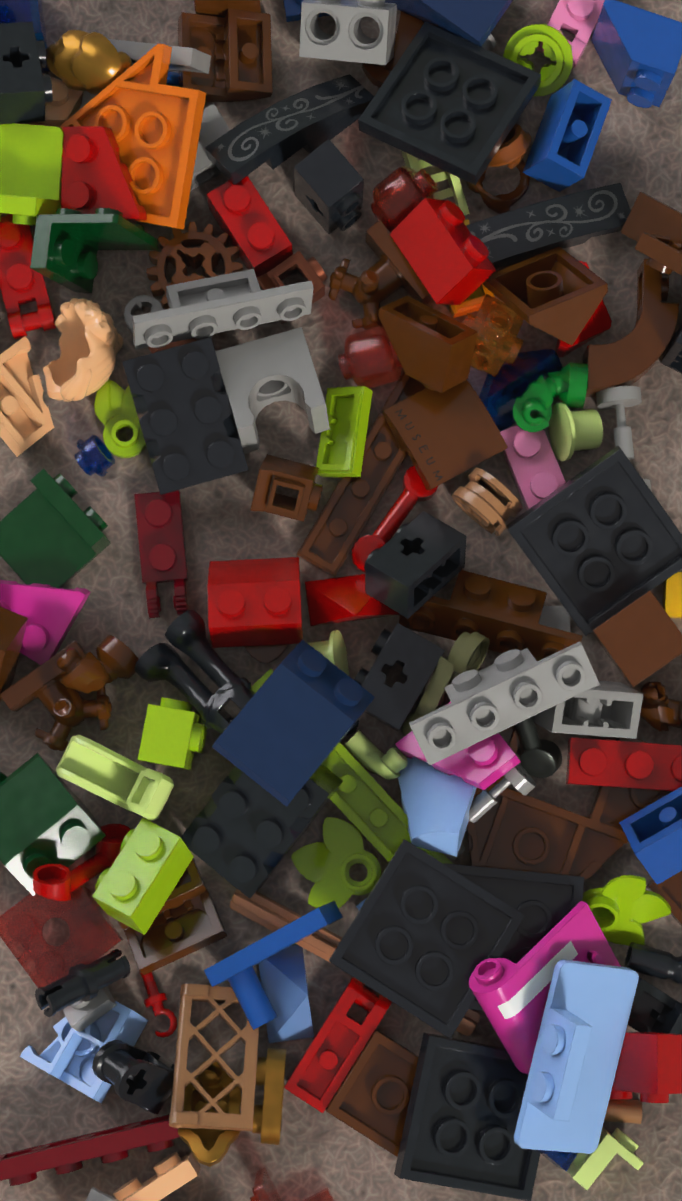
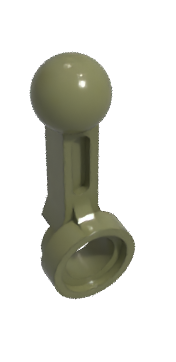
M463 632L455 641L449 656L446 659L440 656L437 667L416 711L410 713L402 724L404 737L412 731L409 722L444 706L448 697L444 687L452 684V680L457 675L468 670H478L489 649V638L478 632H473L472 634Z

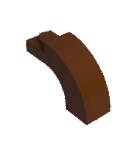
M644 259L637 270V316L634 329L627 336L616 342L603 345L589 344L583 354V363L588 364L586 397H596V393L600 390L630 386L638 381L653 367L672 338L678 319L679 304L661 303V301H667L669 276L647 265L648 259Z

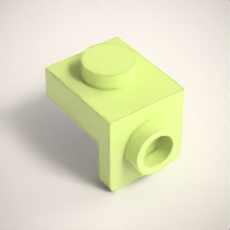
M602 1127L597 1149L590 1154L570 1152L567 1159L571 1164L566 1170L576 1182L588 1190L616 1153L637 1170L644 1163L634 1154L639 1145L619 1128H616L611 1134Z

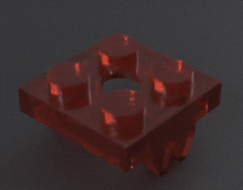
M83 885L71 893V900L55 901L38 894L32 896L30 893L0 916V937L38 988L68 975L70 968L77 964L87 965L99 959L123 940L109 921L108 915L92 897L91 891ZM52 918L63 919L70 929L69 938L60 946L48 944L43 937V927Z

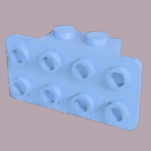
M566 959L558 961L555 965L514 1133V1142L521 1148L585 1154L593 1153L597 1149L639 980L636 971L627 967Z

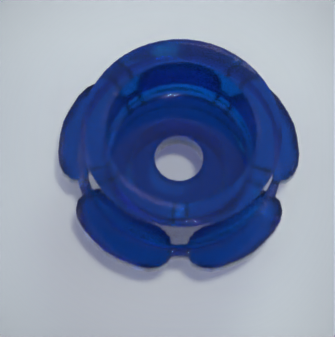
M92 435L86 441L82 439L77 441V447L80 451L74 456L79 466L89 476L96 473L104 477L108 473L106 470L115 464V459L106 448L104 442L96 435Z

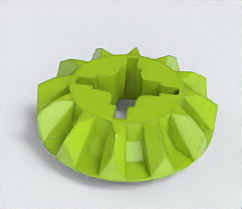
M545 23L527 25L518 30L508 41L503 54L504 58L535 71L534 63L527 61V58H521V56L534 54L540 45V41L543 42L544 56L550 58L551 61H556V63L546 64L541 68L539 72L541 74V83L534 96H546L557 91L567 81L573 67L572 46L568 43L562 31Z

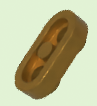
M268 1048L267 1057H258L256 1085L264 1086L263 1105L254 1104L252 1133L261 1134V1144H280L287 1049Z

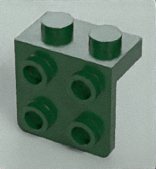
M43 468L30 480L37 489L0 521V556L26 585L37 583L62 588L111 543L102 533L108 527L103 519L91 506L82 511L72 500L78 494L72 485L60 473L52 478Z

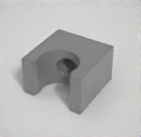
M302 327L215 351L244 454L259 450L260 440L255 421L260 411L273 402L289 401L302 407L308 416L309 427L315 434L330 430L325 399Z

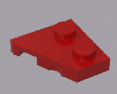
M104 126L63 127L61 208L77 210L83 214H95L97 208H110L122 212L123 218L126 220L147 221L145 208L138 205L130 186V182L133 179L127 165L120 159L119 146L112 129Z

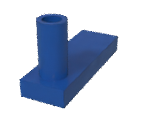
M332 901L205 969L204 972L212 987L227 980L229 981L254 1030L278 1016L253 966L343 918L336 902Z

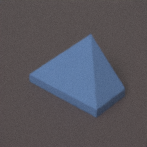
M292 945L258 963L261 984L278 1016L266 1023L269 1043L315 1037L303 948L299 945Z

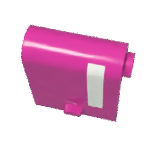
M580 901L518 963L505 958H488L481 961L475 967L469 978L470 989L514 1065L522 1073L529 1074L557 962L566 959L620 966L586 902Z

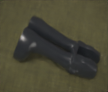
M188 610L171 623L165 633V637L174 647L189 656L219 687L215 694L200 681L176 650L168 643H159L149 648L136 662L134 671L148 682L166 680L171 683L200 713L202 723L206 728L214 729L219 734H222L234 719L224 707L232 700L242 710L255 693L252 690L251 682L247 678H240L212 648L206 638V627L202 617L195 610Z

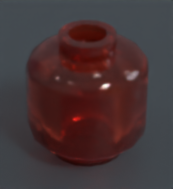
M401 166L374 187L372 192L374 202L370 204L372 212L377 220H381L386 228L392 232L424 198L435 199L434 193L438 191V187L424 169L416 172L408 166Z
M377 326L349 335L345 340L344 353L338 355L343 377L345 380L353 379L357 386H365L372 389L395 382L401 377L403 367L383 326Z

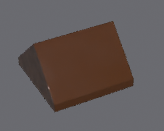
M560 246L494 272L483 283L488 290L527 323L571 346L608 292V284Z

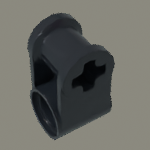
M113 1040L102 1046L94 1057L92 1065L94 1074L102 1081L114 1085L116 1094L124 1101L136 1104L153 1114H159L172 1092L174 1064H172L171 1068L159 1061L161 1056L152 1051L146 1052L120 1040Z

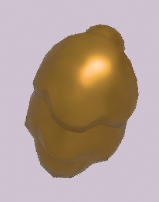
M68 30L57 42L52 43L46 49V65L48 69L61 78L68 89L87 91L90 94H99L133 65L131 58L126 53L117 52L112 43L105 36L97 32L87 33L80 30Z
M214 1062L196 1078L197 1082L212 1099L233 1082L217 1062ZM191 1083L185 1088L183 1111L199 1112L208 1104ZM237 1086L217 1104L224 1113L241 1114L242 1097L240 1088ZM178 1128V1135L190 1147L196 1160L208 1167L221 1162L230 1145L240 1134V1131Z

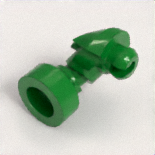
M569 362L561 371L548 373V377L545 380L540 375L535 382H531L522 396L517 397L514 401L513 418L517 425L528 432H539L550 426L549 421L552 416L551 404L554 401L553 397H558L561 403L566 404L567 407L583 409L587 391L588 364Z

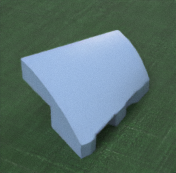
M412 757V759L407 758V767L399 772L398 782L401 790L403 812L407 815L408 833L411 844L419 848L457 857L469 822V811L477 787L464 782L461 777L440 772L434 769L432 765L429 766L428 763Z
M115 1001L117 1004L115 1007L81 1032L71 1028L67 1018L64 1017L53 1026L58 1037L40 1055L29 1045L23 1050L20 1057L102 1104L112 1084L102 1081L94 1074L92 1065L96 1053L102 1046L113 1040H120L134 1046L149 1020Z

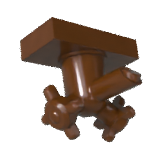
M381 220L366 230V243L380 260L368 270L363 271L361 276L357 277L347 273L351 260L345 258L330 276V292L328 296L331 300L335 301L340 289L352 293L356 301L363 306L364 318L352 320V326L355 329L363 328L366 331L383 329L384 327L378 316L381 307L380 303L401 287L412 298L425 305L433 300L390 236V231Z
M76 641L0 694L8 708L16 712L34 699L39 698L55 722L50 733L36 728L35 736L42 739L43 743L52 750L65 751L69 744L66 739L71 729L83 722L85 718L98 717L100 731L106 730L109 727L108 719L111 717L112 704L109 696L106 695L105 687L97 691V699L83 700L77 690L68 688L60 682L66 673L57 667V659L68 648L77 649L82 657L87 654Z

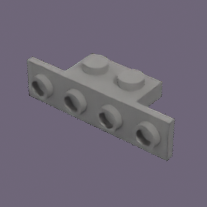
M254 269L166 286V297L170 309L132 316L135 350L147 347L161 348L171 342L191 338L205 339L220 332L235 329L249 330L260 324L279 320L293 321L304 315L311 314L314 291L312 281L261 290Z
M580 641L539 661L535 660L528 648L521 651L518 649L509 650L499 655L495 659L494 664L479 671L475 669L468 670L457 675L452 680V684L444 687L451 703L409 722V725L430 766L598 686L600 683Z

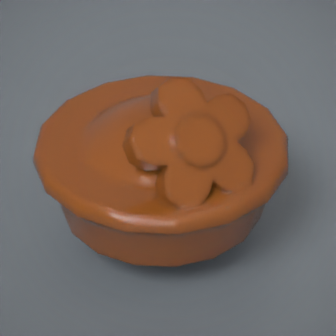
M515 124L488 166L500 167L508 164L507 167L510 169L516 167L524 159L531 146L532 137L530 134L524 131L520 125Z

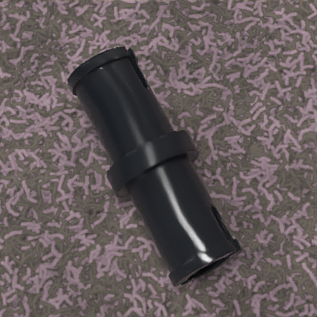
M114 949L109 954L87 965L80 963L71 967L68 975L36 989L35 997L40 1010L49 1006V1008L44 1010V1014L47 1017H51L56 1012L79 1000L87 1002L97 997L100 989L130 975V964L126 956L124 955L116 960V958L122 955V951Z

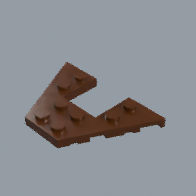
M516 725L499 732V734L516 754L521 740ZM616 738V741L648 743L637 738ZM504 776L499 778L486 789L490 791L496 784H498L504 778ZM599 786L589 818L506 788L496 797L498 802L477 822H468L466 831L471 866L582 876L585 881L603 866L602 864L620 847L628 842L619 822L672 791ZM477 788L474 798L477 795H479L483 790Z

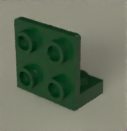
M60 208L56 210V214L37 215L30 268L74 292L92 293L94 278L98 272V250H158L159 240L146 233L144 226L124 219L123 213L115 209L97 208L95 214H83L77 210Z

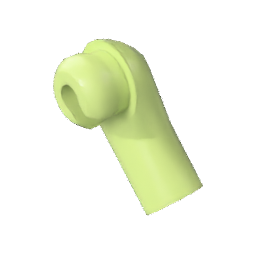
M360 730L343 745L363 767L387 780L398 778L400 776L399 772L405 769L408 764L406 756L399 749L390 748L386 754H383Z

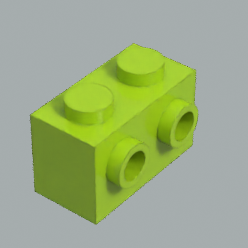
M161 697L160 706L148 704L137 760L191 770L194 753H203L207 735L206 726L200 724L201 716L192 712L193 705H190L189 702Z
M142 817L137 827L131 829L125 835L120 847L121 852L112 866L106 868L100 874L92 897L108 916L145 935L194 856L180 836Z

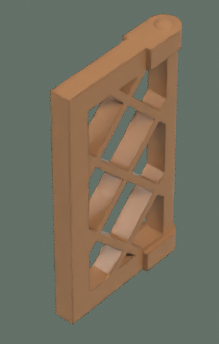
M202 984L181 985L171 1111L169 1116V1126L253 1131L259 1027L253 1030L247 1019V1026L241 1030L226 1014L225 1010L232 1004H240L232 987H212ZM192 1001L208 1002L215 1011L194 1027L191 1024ZM220 1016L236 1035L216 1052L199 1032ZM195 1037L211 1057L191 1074L187 1070L189 1041ZM241 1040L245 1044L244 1071L240 1076H237L221 1056ZM214 1062H217L233 1082L212 1099L197 1082L196 1078ZM190 1083L208 1103L199 1112L183 1111L185 1088ZM238 1086L242 1091L241 1114L224 1113L217 1104Z

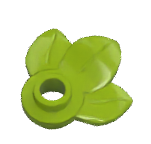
M108 379L96 392L94 402L95 414L105 426L103 441L108 451L120 458H131L141 453L146 446L129 386L124 390L116 382ZM120 429H131L134 432L133 437L126 442L120 441L117 438V433Z
M326 817L324 819L323 842L305 845L291 856L300 874L315 883L311 888L308 904L316 908L335 901L338 908H340L352 895L359 896L370 893L381 876L380 863L372 853L364 850L360 831L350 823L334 817ZM356 863H361L367 868V876L362 881H355L350 877L349 870Z
M619 876L611 879L603 888H593L583 893L582 901L589 905L606 940L615 944L629 946L631 942L645 945L642 923L671 914V907L660 894L647 891L646 878L640 876Z

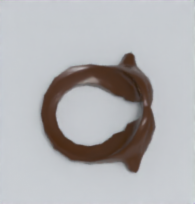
M522 160L516 166L520 172V183L514 191L508 194L494 196L483 189L482 182L485 179L486 170L476 185L467 181L466 183L470 190L481 195L483 202L488 208L502 214L509 212L510 207L526 193L530 176L523 173L525 162Z

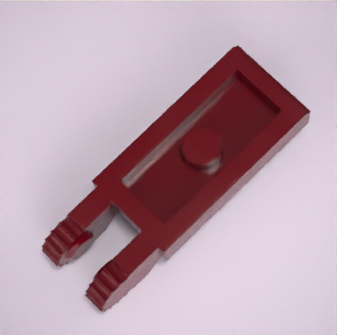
M177 490L160 495V492L134 494L142 583L146 584L149 619L160 618L161 599L158 596L157 583L173 581L175 593L173 596L174 609L177 611V616H180L188 611L185 580H188L180 491Z

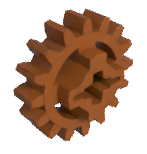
M190 222L188 232L182 234L180 229L172 228L174 238L170 241L165 237L159 236L157 240H159V246L162 251L149 252L150 261L157 266L147 268L146 274L149 280L156 281L150 286L153 296L164 294L161 305L166 310L170 308L166 297V286L218 276L214 273V268L219 264L218 261L222 259L225 265L224 275L244 270L243 263L233 262L240 257L238 247L226 248L229 244V235L226 232L215 238L212 224H208L203 232H198L195 222ZM200 245V247L185 248L188 246ZM169 262L176 268V273L172 276L170 284L166 280V269ZM186 265L195 269L202 265L204 276H199L196 273L188 276Z

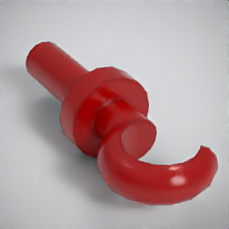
M140 972L149 997L144 1000L145 1007H152L155 1017L164 1014L170 1019L169 1029L164 1033L155 1030V1034L162 1038L169 1037L177 1028V1017L170 1009L164 1008L162 1002L168 999L166 993L159 994L153 973L150 972L143 975Z

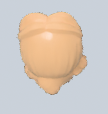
M72 298L70 302H64L60 305L61 314L55 321V326L61 332L59 338L60 357L58 360H53L49 365L43 367L49 398L65 402L82 400L85 396H89L99 390L111 376L115 367V356L123 346V338L117 332L111 315L103 312L99 303H94L92 300L85 298Z

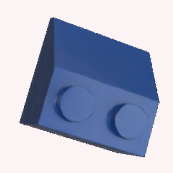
M605 0L591 39L618 94L627 96L629 103L641 108H649L652 105L660 107L682 55V22L617 0Z

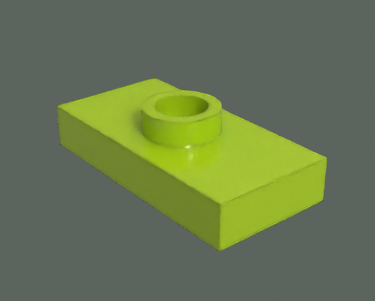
M365 386L327 388L325 403L330 430L323 431L320 435L316 467L319 468L317 475L323 478L361 477L373 392L371 389Z

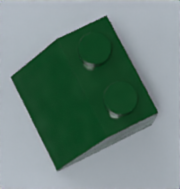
M36 753L0 783V861L32 896L36 894L33 891L32 877L36 868L45 864H61L68 868L106 836L89 809L64 781L57 776L56 772L39 753Z

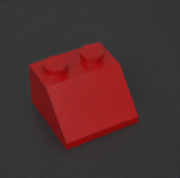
M299 557L210 561L207 590L208 628L212 648L299 644L303 640Z

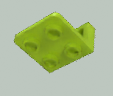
M17 123L0 124V220L1 214L13 215V224L36 226L37 215L56 214V210L61 208L63 128Z

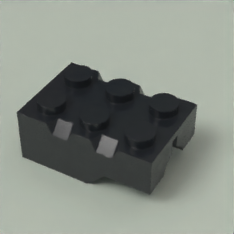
M211 337L122 361L160 495L248 470Z
M322 764L286 807L235 766L212 794V798L195 817L181 838L190 851L250 899L264 885L286 854L304 834L342 784L343 780Z

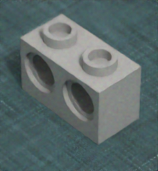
M385 0L302 1L299 57L386 65L394 58L397 4L385 3ZM320 13H327L334 18L336 22L335 34H327L320 29L318 24ZM363 17H371L378 23L380 28L378 38H369L362 32L361 20Z

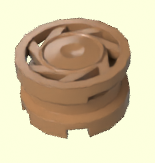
M476 467L468 475L469 482L465 487L459 486L451 495L452 499L463 512L491 534L496 531L494 534L500 536L506 529L505 522L509 517L514 518L523 509L522 504L499 480L483 469Z

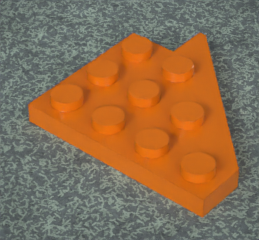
M158 43L59 127L104 126L111 128L119 146L120 159L127 165L133 179L130 182V186L138 205L144 206L147 213V221L139 222L184 230L206 93L200 90L166 85L172 47Z

